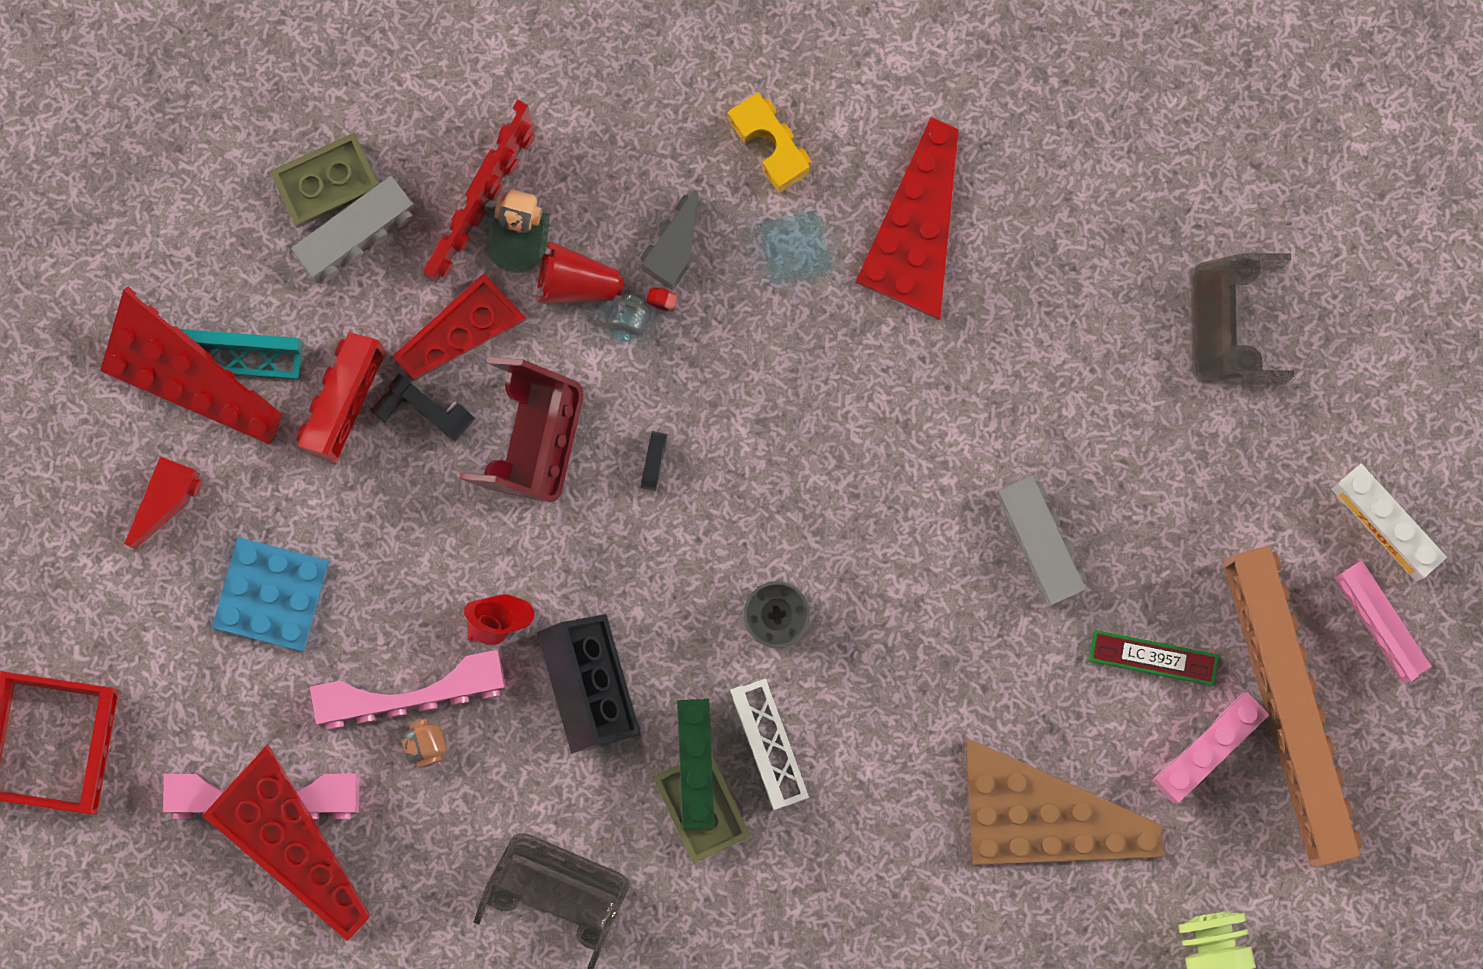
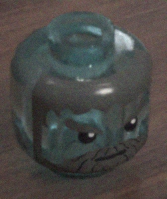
M627 294L613 301L606 320V326L614 332L613 338L630 343L631 338L638 339L644 335L651 316L650 310L646 307V301Z

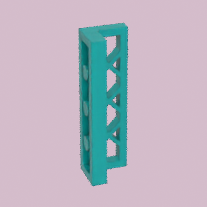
M181 329L202 348L213 349L209 352L212 356L221 349L229 350L236 359L222 368L224 370L228 368L235 375L295 380L300 378L303 343L299 338ZM233 350L244 352L241 355L237 356V354ZM251 352H259L266 362L257 369H249L242 359ZM265 353L275 354L271 358H268ZM282 354L294 355L293 372L279 371L272 362ZM237 363H240L243 368H233V367H234ZM270 365L275 371L264 369Z

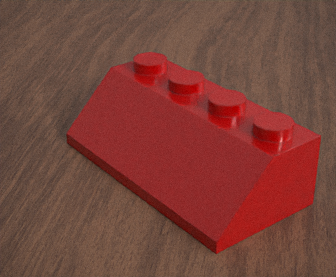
M349 332L346 339L342 338L339 341L335 350V356H337L333 368L329 366L323 376L322 384L325 386L321 395H316L310 405L309 412L312 415L308 423H303L298 431L296 440L299 443L297 446L302 451L336 465L386 354L379 340Z

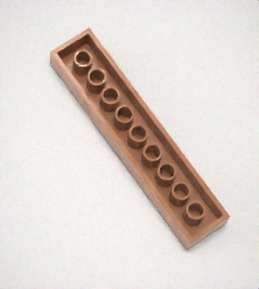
M1270 545L1234 554L1223 561L1264 707L1269 714L1268 721L1310 867L1325 866L1360 856L1358 849L1362 848L1361 839L1358 831L1352 829L1349 819L1353 817L1351 804L1347 798H1343L1340 786L1344 785L1342 773L1338 767H1334L1331 755L1335 754L1333 742L1330 736H1325L1322 724L1326 723L1324 711L1321 705H1316L1313 694L1317 692L1315 680L1311 674H1307L1304 663L1308 661L1304 645L1298 643L1296 631L1299 630L1295 614L1289 612L1287 601L1290 600V595L1286 583H1281L1278 570H1281V564L1278 554L1272 552Z

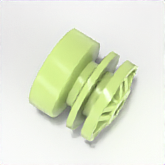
M1217 912L1196 916L1183 924H1179V933L1194 931L1195 938L1182 940V946H1197L1198 953L1185 958L1186 968H1256L1252 947L1236 946L1235 939L1248 935V929L1233 931L1232 924L1246 921L1245 913Z

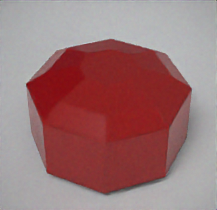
M654 287L649 290L646 302L647 305L653 308L672 312L677 303V296L668 289Z

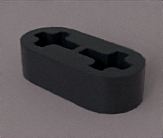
M656 431L651 433L640 488L657 490L668 436L666 433Z

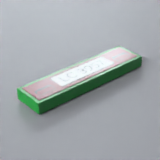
M1094 630L1088 662L1213 686L1219 654Z

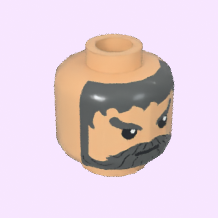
M510 189L505 195L500 194L494 217L499 219V225L504 229L527 233L532 225H539L542 208L537 207L535 195Z

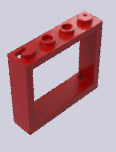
M0 671V764L15 684L99 696L80 803L0 791V801L97 815L119 690L112 687Z

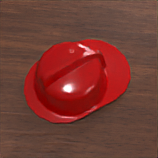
M509 594L495 595L468 602L464 607V615L468 621V640L470 642L479 641L487 645L500 644L510 632L529 626L534 620L535 611L526 600Z

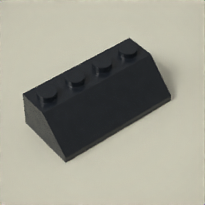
M607 614L564 621L538 631V638L571 754L641 735Z

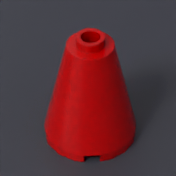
M547 242L546 247L551 249L550 254L543 253L537 288L543 286V296L536 295L537 303L614 301L616 295L621 296L624 278L619 277V270L557 243Z

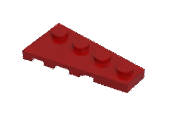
M483 274L392 357L415 381L527 319L501 290Z

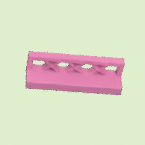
M1362 560L1334 577L1403 684L1413 681L1419 677V674L1432 667Z

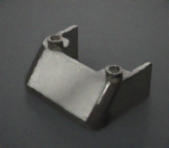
M1242 253L1201 262L1192 270L1190 275L1192 373L1198 382L1206 385H1285L1294 377V370H1263L1262 356L1256 348L1248 345H1237L1236 285H1249L1258 278L1260 270H1283L1291 261V253Z
M519 833L511 838L490 877L473 923L480 924L489 906L499 911H512L518 907L520 901L526 902L579 925L576 931V938L584 947L594 950L587 969H594L625 900L630 883L623 874L530 834Z

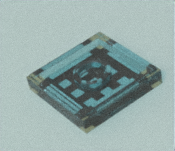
M817 210L757 224L772 285L832 270Z

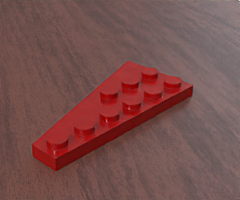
M518 99L512 108L516 111L511 124H503L498 133L499 137L496 144L499 146L497 150L491 149L487 153L465 193V196H467L465 208L456 210L451 219L452 222L449 229L452 232L449 236L446 234L442 236L423 270L425 276L437 283L440 277L445 279L453 267L451 259L456 251L461 253L470 240V237L467 236L473 225L478 227L486 215V211L483 210L489 200H496L503 186L500 182L505 174L510 176L514 172L519 162L516 159L522 148L527 150L534 140L535 134L532 133L534 128L529 107Z
M930 117L855 283L940 320L959 129Z
M267 743L202 816L348 941L369 919L370 913Z

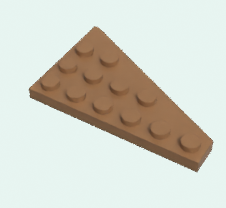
M966 740L972 865L1163 857L1161 824L974 740Z

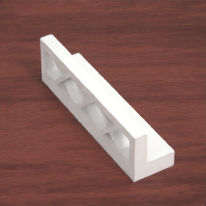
M766 678L746 686L731 689V696L773 811L809 798ZM762 687L766 701L762 710L759 711L749 706L745 692L747 693ZM767 705H769L772 716L764 713ZM752 712L759 714L756 722ZM762 716L774 721L777 731L772 741L760 736L757 727ZM778 734L780 735L783 746L775 743ZM763 741L770 744L767 752L765 750ZM773 746L786 752L788 760L783 771L771 766L768 756ZM789 764L794 776L786 773ZM773 771L781 774L778 782ZM786 776L795 780L801 794L784 800L779 788L783 777Z

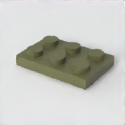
M355 133L270 171L297 228L355 202L378 185Z
M713 755L715 829H682L679 764L653 776L693 864L751 837Z

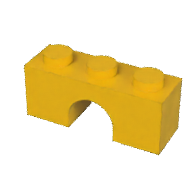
M759 92L729 110L727 112V120L744 144L755 137H766L773 142L776 149L770 157L762 161V170L777 192L780 193L809 174V163H811V160L802 147L797 149L791 140L794 138V135L785 122L779 123L774 115L777 111L769 98L763 99Z

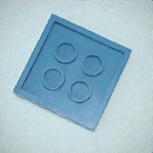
M237 537L212 628L304 652L329 561Z

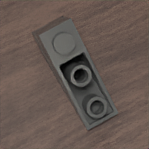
M695 189L690 196L685 194L681 198L675 209L678 211L677 215L672 221L669 219L665 221L658 232V235L661 236L655 246L650 244L640 259L643 261L642 271L672 291L691 264L698 206V191Z

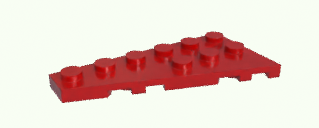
M129 286L126 287L122 292L100 371L270 445L275 438L282 413L257 392L248 390L235 379L236 375L228 368L224 370L213 361L214 357L177 326L172 327L158 315V310L152 305L147 306L135 296L137 293Z

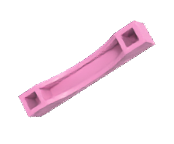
M498 650L466 656L442 680L424 689L405 694L385 695L370 693L354 688L343 681L310 687L316 724L319 726L325 725V730L345 727L344 721L356 719L357 724L376 721L375 715L387 713L388 718L407 715L406 709L419 707V712L438 709L437 703L450 701L451 706L465 704L469 702L468 697L480 694L482 700L496 698L500 696L501 690H506L501 657Z
M164 774L163 812L172 813V819H192V813H204L224 790L214 786L199 774ZM323 774L312 784L297 791L313 819H319V813H332V819H351V813H359L360 775Z

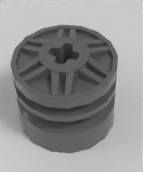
M770 581L758 586L749 595L744 606V622L749 634L758 643L770 648H785L796 643L805 634L810 623V607L805 596L795 586L783 581ZM779 606L780 611H786V616L782 618L781 624H776L775 620H769L768 614L773 613V607Z

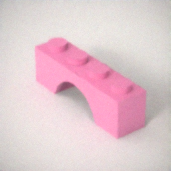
M1248 692L1241 694L1198 739L1174 758L1152 782L1173 804L1179 803L1250 735L1269 714Z

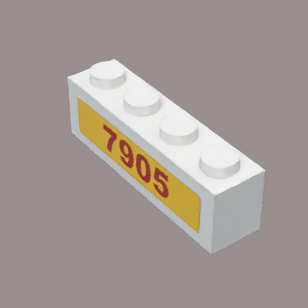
M1362 463L1352 469L1331 488L1416 582L1425 578L1447 558Z

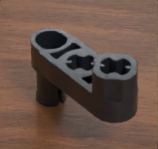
M401 374L394 378L387 386L388 391L370 409L376 417L385 423L402 402H408L453 442H456L475 420V417L456 401L446 411H443Z

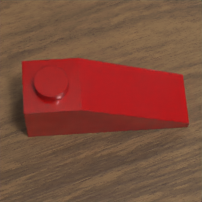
M160 456L124 544L136 550L189 502L191 496L196 497L202 480L198 479L200 473L193 468Z

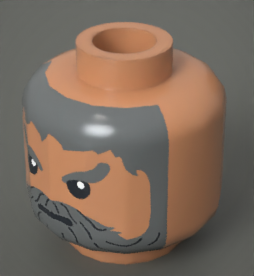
M427 719L410 723V730L404 732L401 736L408 762L417 764L418 768L441 762V756L447 751L441 727L438 724H428Z

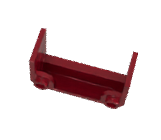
M488 357L487 364L508 372L505 382L506 393L510 399L519 402L506 461L493 460L489 462L485 468L484 475L460 473L459 479L496 492L538 501L554 502L562 493L583 402V389L577 381L524 359Z

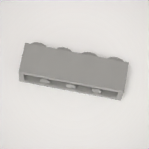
M391 175L291 247V249L316 283L321 280L327 282L338 274V268L344 263L348 262L351 264L361 258L364 254L362 250L371 244L376 246L382 243L389 236L388 231L395 226L400 228L408 224L414 216L412 214L416 212V209Z
M1032 475L999 490L996 496L1048 607L1083 593L1086 590L1084 586L1087 583L1086 576L1080 566L1075 567L1071 555H1074L1073 548L1067 537L1062 539L1057 529L1061 524L1054 509L1049 510L1044 501L1047 498V493L1041 481L1035 482Z

